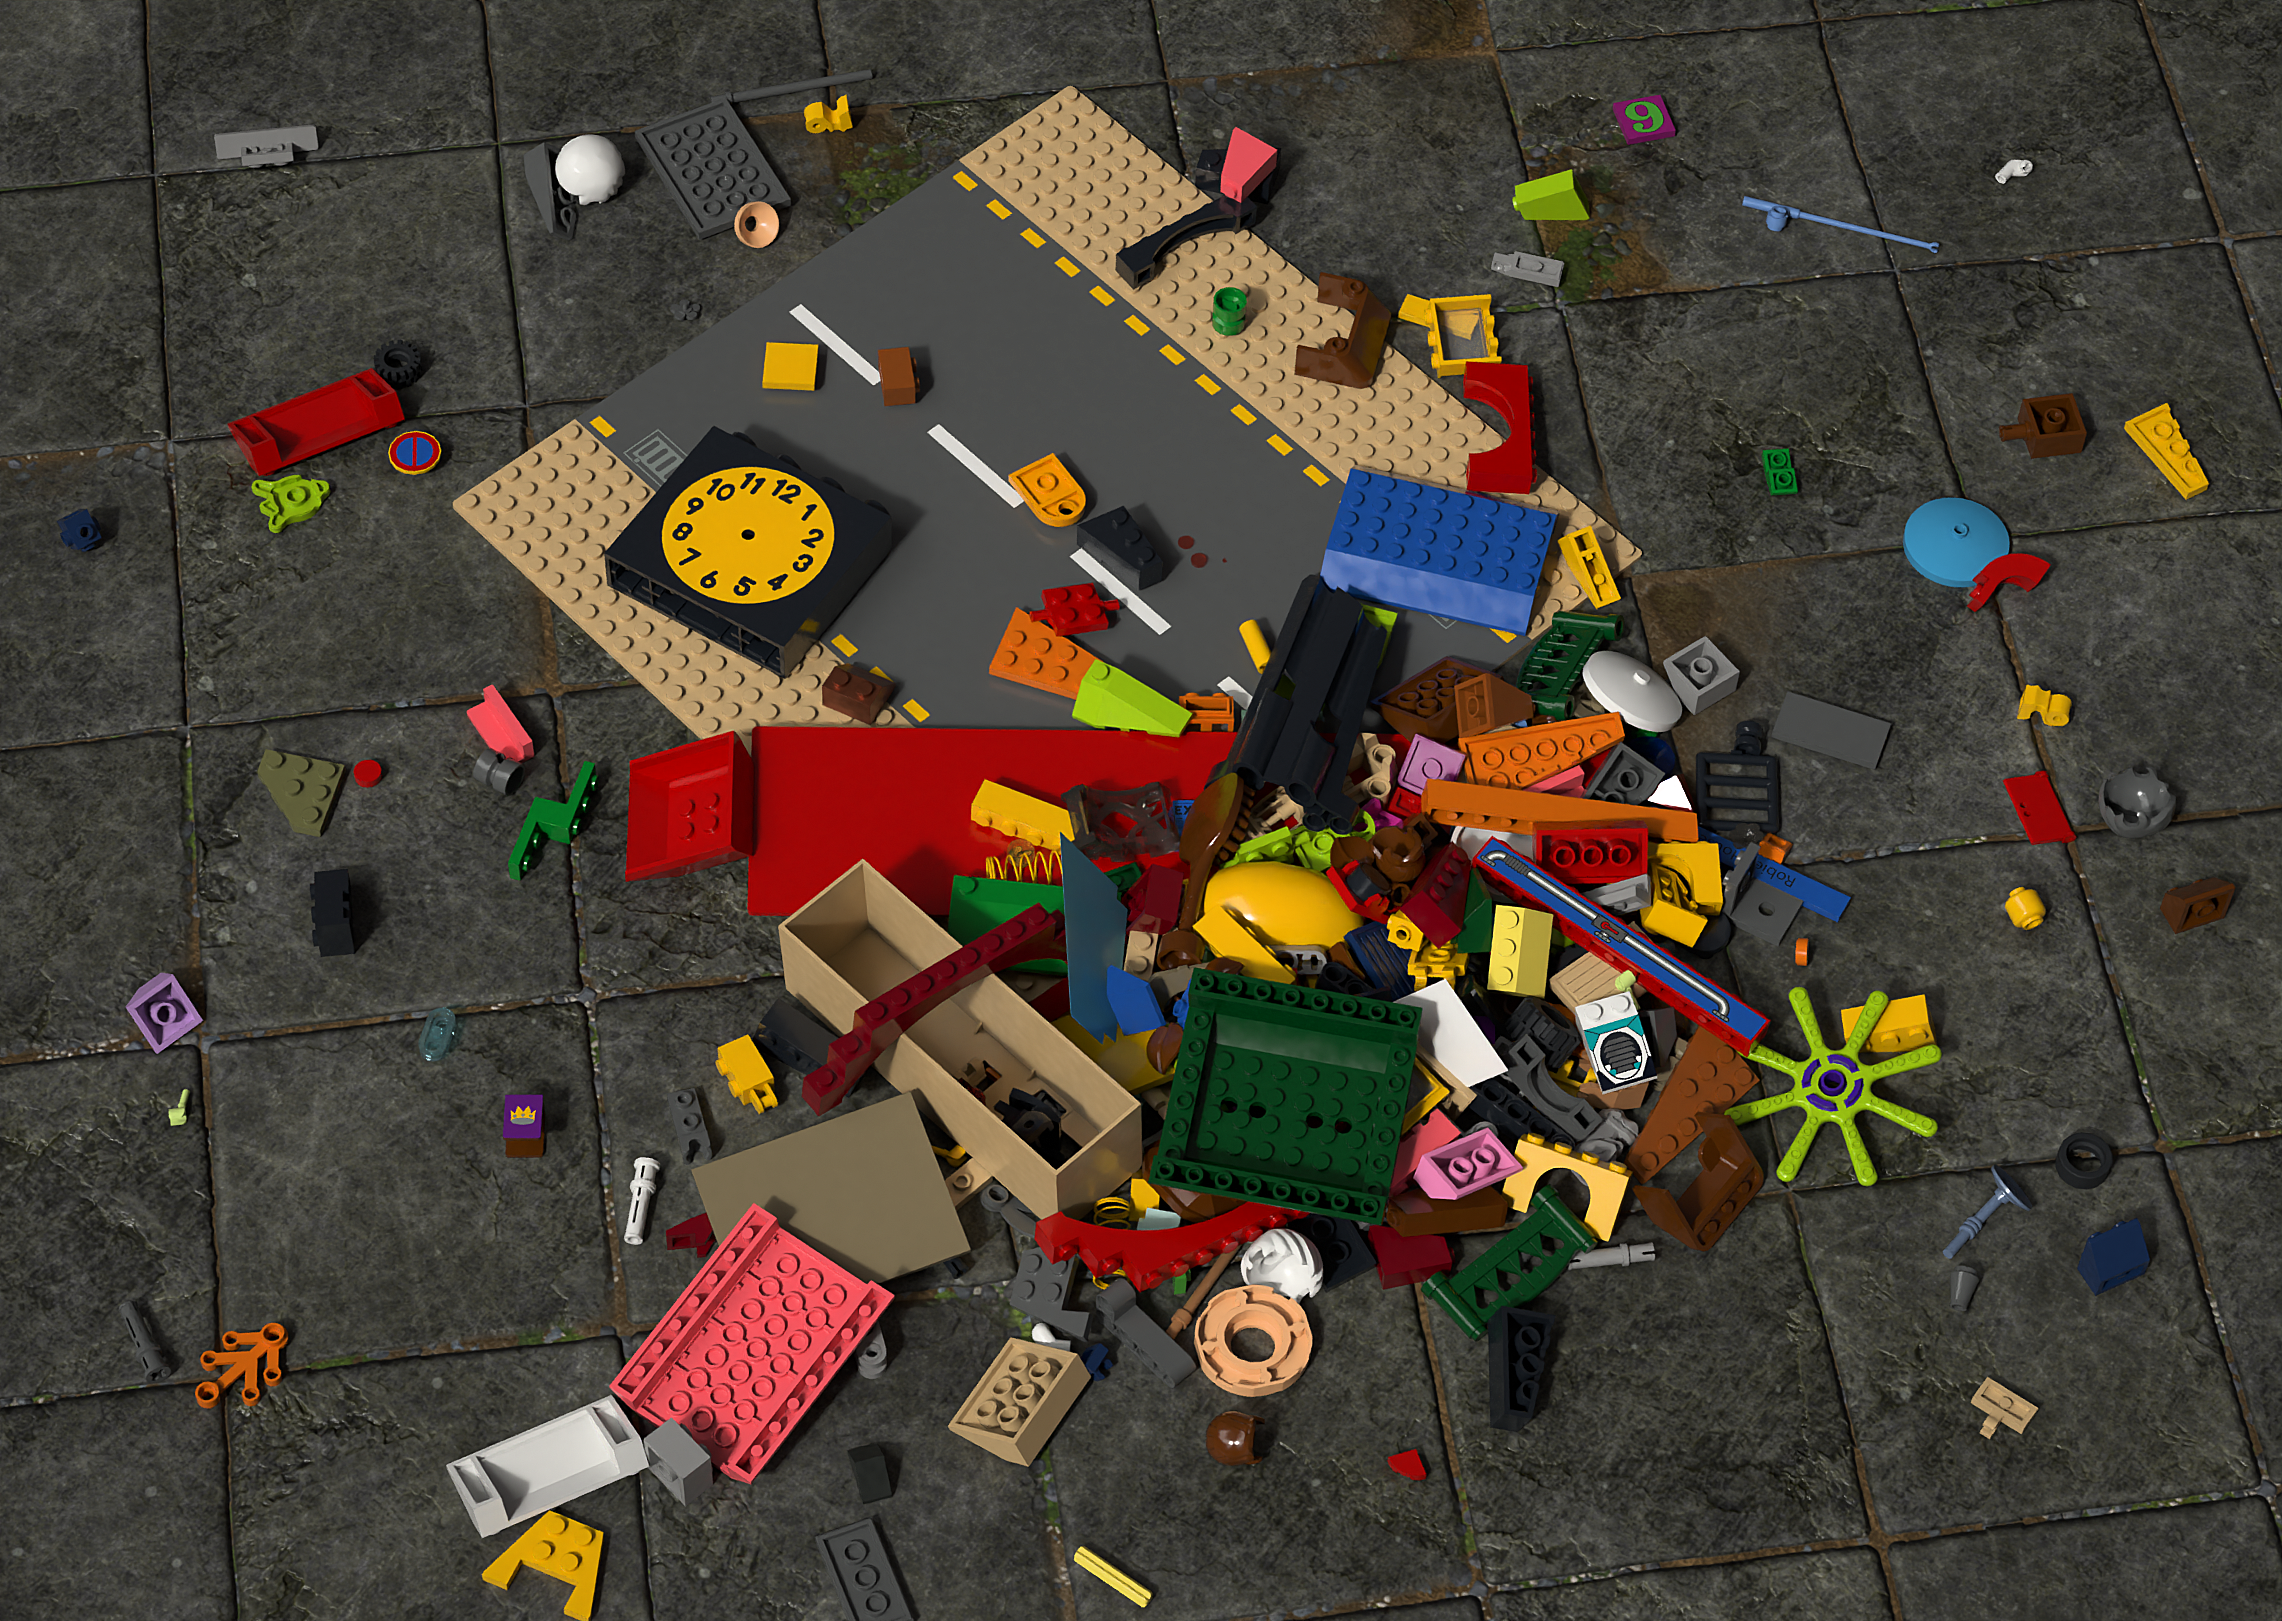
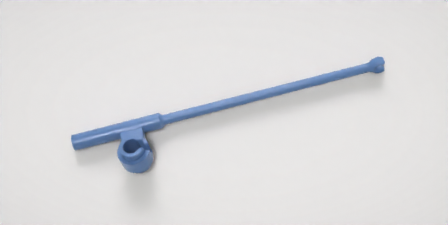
M1744 196L1742 206L1768 212L1766 219L1767 227L1773 231H1781L1786 226L1787 217L1803 218L1927 248L1933 253L1938 252V249L1933 248L1939 247L1937 242L1927 243L1801 212L1797 208Z

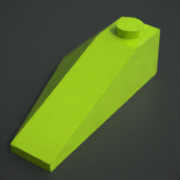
M1095 659L1081 681L1072 717L1095 728L1105 729L1107 726L1120 728L1121 731L1130 732V729L1146 731L1148 734L1180 737L1191 721L1193 713L1120 669Z

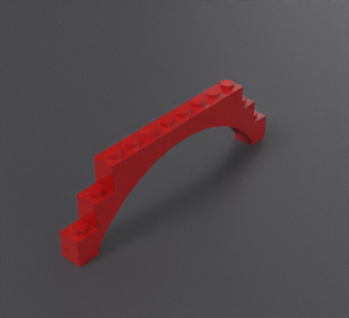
M1312 1116L1308 1119L1307 1125L1311 1128H1319L1322 1126L1323 1121L1317 1116ZM1341 1121L1337 1123L1335 1129L1339 1133L1343 1132L1347 1128V1122ZM1246 1202L1226 1214L1184 1227L1162 1230H1126L1088 1224L1066 1217L1060 1211L1036 1222L1034 1240L1052 1265L1062 1260L1067 1261L1078 1253L1095 1278L1105 1274L1110 1275L1121 1267L1137 1290L1142 1292L1148 1288L1158 1287L1169 1278L1179 1277L1197 1265H1205L1212 1258L1220 1254L1230 1253L1239 1245L1248 1241L1253 1242L1268 1230L1282 1228L1286 1223L1297 1218L1302 1219L1309 1212Z

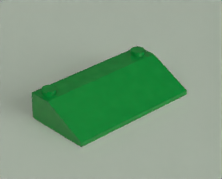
M954 875L947 933L964 947L1038 902L1049 914L1059 909L1065 916L1063 886ZM1117 892V900L1121 903L1122 892ZM1060 959L1032 960L1004 969L1068 976V965Z

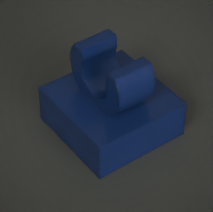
M1101 1343L1086 1348L1080 1357L1091 1378L1097 1382L1105 1378L1099 1372V1365L1105 1370L1113 1366L1109 1359L1104 1358L1109 1350Z

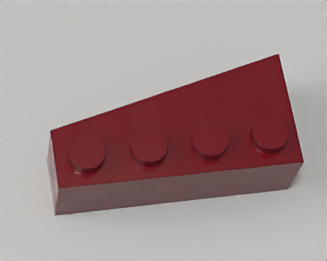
M1453 841L1428 861L1399 908L1438 949L1462 931L1471 860L1468 858L1467 853Z

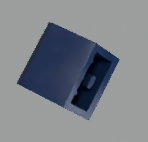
M2136 1218L2129 1222L2121 1221L2114 1225L2111 1230L2104 1233L2096 1232L2087 1239L2077 1269L2095 1296L2145 1274L2150 1258L2138 1219Z

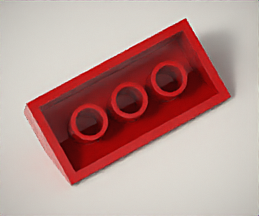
M1643 820L1533 822V862L1543 870L1552 872L1564 884L1617 883L1647 874L1648 827Z

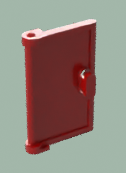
M2037 771L2034 775L2007 778L2003 780V783L2031 845L2062 841V843L2072 842L2077 837L2070 828L2048 780L2049 776L2046 771Z

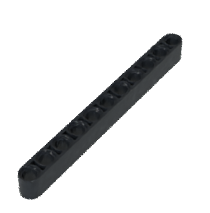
M1337 962L1326 963L1315 983V989L1348 995L1375 990ZM1493 1078L1468 1087L1477 1095L1468 1107L1486 1121L1495 1125L1499 1131L1518 1144L1523 1134L1536 1133L1543 1136L1546 1142L1552 1144L1556 1142L1570 1145L1572 1151H1574V1140L1568 1134Z

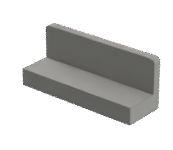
M1644 874L1580 894L1588 900L1600 904L1603 910L1612 916H1618L1651 906L1650 876Z

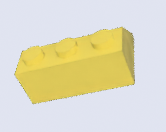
M1496 905L1487 985L1488 993L1521 997L1532 996L1544 999L1553 914L1521 907Z

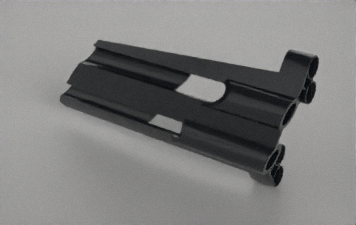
M1310 574L1302 580L1227 759L1212 767L1204 790L1221 777L1230 773H1236L1241 776L1244 784L1254 790L1255 794L1257 790H1261L1264 787L1265 782L1274 783L1284 787L1288 797L1296 804L1303 806L1304 815L1302 823L1308 830L1320 832L1325 829L1326 825H1329L1333 832L1347 835L1353 830L1360 807L1353 799L1341 793L1388 631L1382 625L1380 627L1372 625L1364 614L1363 605L1337 586L1333 594L1325 587L1319 576ZM1283 672L1296 685L1290 700L1275 693ZM1324 702L1331 713L1342 721L1333 743L1325 740L1315 728Z

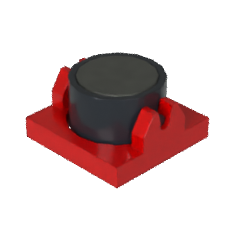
M1358 860L1346 864L1343 869L1331 866L1326 872L1328 878L1351 912L1379 923L1387 924L1391 916L1387 910L1390 902L1387 895L1392 891V888L1387 879L1377 869L1365 862L1359 863Z

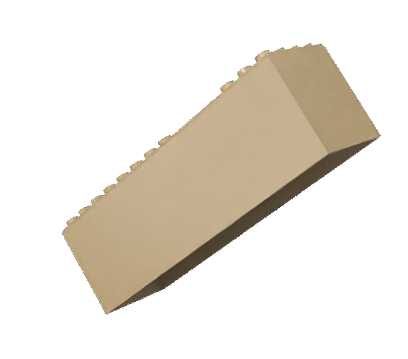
M864 859L860 860L778 926L786 989L839 1037L852 1031L854 1012L869 1003L867 1000L872 1001L963 947ZM994 974L969 985L939 1004L900 1035L871 1064L877 1072L902 1094L910 1091L919 1110L1041 1220L1062 1211L1066 1217L1079 1221L1094 1208L1096 1201L1109 1196L1129 1179L1132 1173L1137 1172L1142 1166L1141 1103ZM985 1061L1001 1078L975 1098L969 1091L986 1078L987 1075L983 1065ZM1013 1087L1033 1096L1044 1090L1067 1111L1060 1117L1061 1130L1082 1149L1057 1170L1001 1121L1004 1116L994 1110L993 1106L999 1100L1009 1104V1095Z

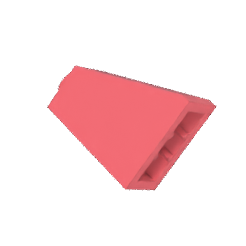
M1235 127L1221 174L1220 192L1242 203L1276 167L1277 149Z

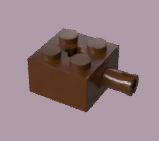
M2073 393L2023 399L2017 418L2019 424L2000 425L1999 427L2001 441L2023 439L2026 442L2031 459L2081 453L2087 435Z

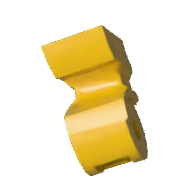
M847 95L841 96L837 100L836 110H831L823 102L812 103L804 109L805 126L810 133H821L826 129L830 132L834 130L845 132L847 129L853 128Z
M2026 685L2020 699L2017 719H2029L2032 712L2038 711L2042 716L2044 724L2064 726L2069 722L2072 701L2065 695H2051L2050 690L2044 691L2038 685Z

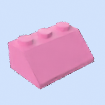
M1485 1128L1422 1155L1413 1178L1430 1198L1456 1200L1522 1171L1523 1167L1489 1128Z

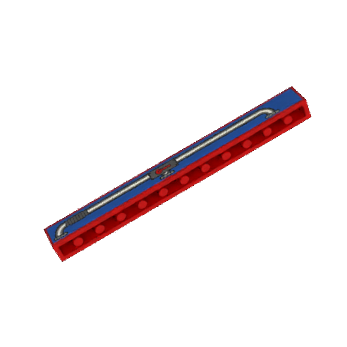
M1491 836L1473 857L1471 869L1478 868L1485 883L1523 908L1553 914L1552 927L1620 973H1624L1626 970L1631 971L1635 976V983L1671 1007H1674L1675 1010L1744 1056L1748 1057L1766 1035L1770 1020L1766 1018L1764 1013L1757 1009H1752L1743 1003L1740 997L1728 993L1716 981L1704 977L1692 965L1683 963L1674 957L1668 949L1659 947L1650 941L1644 933L1637 932L1626 925L1621 918L1612 916L1603 910L1600 904L1588 900L1576 888L1567 886L1558 880L1552 872L1543 870L1534 864L1531 858L1525 855L1522 856L1513 850L1507 842Z

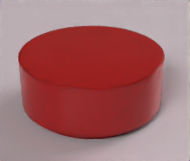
M374 760L359 762L354 768L356 783L366 788L376 786L382 779L380 765Z

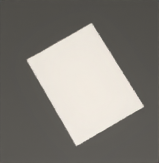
M1446 979L1393 1002L1423 1008L1419 1031L1420 1041L1418 1043L1466 1087L1508 1071Z

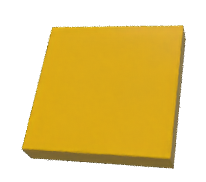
M767 342L762 381L763 388L815 391L818 345Z

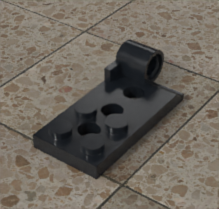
M1309 1213L1306 1217L1302 1219L1297 1218L1285 1225L1286 1229L1303 1234L1318 1249L1323 1263V1281L1321 1286L1326 1293L1368 1272L1377 1265V1262L1351 1220ZM1318 1224L1326 1225L1330 1233L1326 1236H1320L1315 1232L1314 1227ZM1339 1248L1343 1251L1345 1257L1341 1260H1335L1329 1255V1250Z

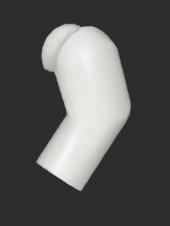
M2011 160L1996 174V180L2004 184L2010 177L2027 176L2032 171L2033 165L2029 160Z

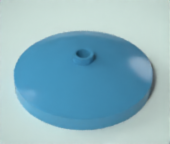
M1940 498L1923 504L1909 517L1903 535V548L1911 565L1924 577L1950 587L1976 586L1977 584L1972 579L1990 562L2001 556L2008 555L2010 545L2008 532L1998 516L1985 506L1963 498Z

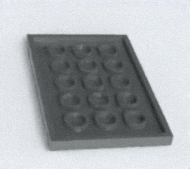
M726 98L635 131L636 140L699 240L735 227V217L740 208L747 203L755 201L765 202L773 207L775 211L791 206L789 195ZM750 216L746 219L745 223L755 218Z

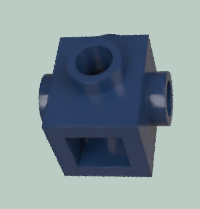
M78 509L57 521L62 530L60 537L66 547H71L73 550L81 549L82 552L96 546V540L102 538L99 533L101 527L94 516L91 517L87 509Z

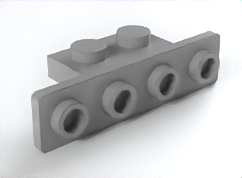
M315 125L214 135L218 159L241 157L242 165L251 168H258L269 163L285 165L293 161V152L318 149Z

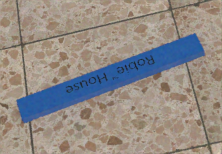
M1698 826L1697 842L1718 843L1720 868L1734 871L1736 867L1734 863L1740 850L1746 851V848ZM1761 855L1758 856L1754 878L1803 900V907L1837 923L1839 922L1850 903L1851 897Z

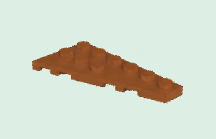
M1699 1025L1694 1035L1689 1039L1685 1052L1676 1063L1661 1091L1656 1106L1647 1117L1648 1120L1642 1132L1638 1134L1624 1160V1164L1630 1171H1633V1175L1641 1185L1646 1183L1703 1132L1694 1116L1697 1112L1723 1114L1760 1081L1734 1048Z

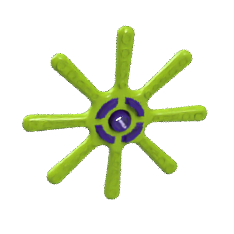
M1795 987L1789 992V1000L1811 1048V1056L1805 1061L1797 1062L1761 1044H1758L1748 1057L1736 1050L1742 1057L1793 1077L1795 1082L1793 1089L1787 1093L1729 1108L1725 1111L1724 1115H1730L1736 1126H1740L1794 1106L1801 1107L1806 1111V1121L1776 1171L1777 1177L1783 1182H1791L1796 1177L1819 1127L1825 1122H1835L1841 1127L1859 1183L1866 1187L1872 1186L1877 1181L1878 1175L1855 1124L1854 1118L1858 1112L1862 1110L1872 1111L1927 1138L1935 1135L1938 1130V1124L1932 1118L1876 1097L1871 1092V1085L1874 1081L1884 1077L1935 1064L1940 1061L1942 1052L1937 1045L1930 1044L1875 1065L1863 1064L1858 1057L1859 1051L1889 1000L1886 993L1879 990L1873 991L1870 994L1845 1047L1840 1050H1830L1824 1043L1807 990L1803 987ZM1829 1082L1840 1084L1836 1088H1828L1826 1086Z

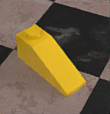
M1591 525L1557 540L1568 567L1596 609L1621 599Z

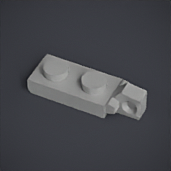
M1517 251L1514 254L1508 255L1494 253L1491 270L1510 277L1559 287L1564 263L1563 261Z

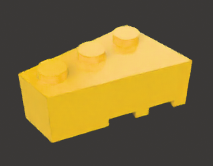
M1651 862L1647 868V875L1650 876L1651 906L1639 909L1642 927L1653 935L1661 934L1693 948L1708 920L1704 915L1700 916L1695 911L1698 905L1695 901L1691 900L1689 902L1686 897L1688 890L1677 874Z
M1925 994L1888 1001L1859 1053L1910 1052L1930 1044L1937 1045L1934 1021ZM1864 1006L1841 1010L1846 1044Z

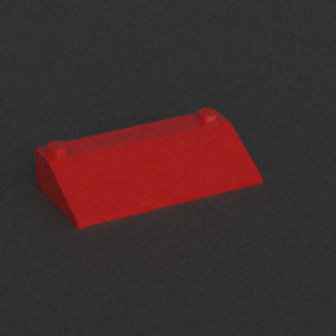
M370 368L230 422L227 425L251 468L258 476H268L275 473L279 468L381 428L394 427L399 421L405 420L397 392L376 371Z

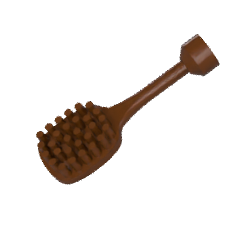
M1236 773L1227 774L1207 787L1196 798L1186 817L1179 843V858L1187 865H1190L1189 881L1178 930L1168 932L1161 938L1157 964L1163 971L1176 969L1178 966H1191L1203 963L1205 944L1194 934L1193 926L1198 920L1210 868L1212 865L1217 866L1220 863V858L1225 861L1229 857V853L1226 850H1230L1233 853L1237 851L1238 845L1228 837L1231 836L1240 841L1244 839L1246 833L1238 827L1243 830L1248 827L1249 822L1245 819H1248L1251 815V811L1248 809L1253 805V800L1250 798L1255 794V791L1244 784L1243 778Z

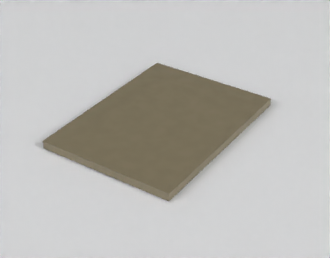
M910 1091L691 1169L718 1246L722 1244L752 1204L755 1203L775 1216L782 1229L866 1284L872 1280L876 1284L882 1285L971 1252Z

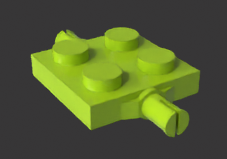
M1286 826L1239 844L1233 860L1218 864L1219 870L1244 862L1276 861L1286 864L1294 863L1293 851L1295 847L1310 842L1309 835L1305 831L1291 836Z

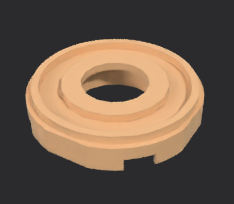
M1253 1284L1225 1290L1208 1302V1307L1204 1310L1201 1317H1198L1196 1323L1194 1345L1201 1369L1212 1382L1228 1392L1241 1396L1256 1397L1283 1391L1300 1378L1310 1360L1313 1337L1305 1311L1293 1298L1288 1300L1274 1293V1288ZM1258 1328L1271 1336L1275 1344V1350L1273 1355L1265 1361H1244L1233 1354L1231 1350L1232 1338L1243 1329Z

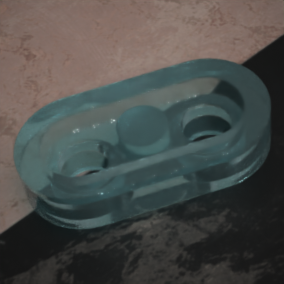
M437 1008L429 1013L418 1043L420 1055L425 1060L438 1061L447 1054L456 1029L455 1015L451 1010ZM440 1024H446L445 1027H438ZM433 1047L438 1048L437 1050H430Z

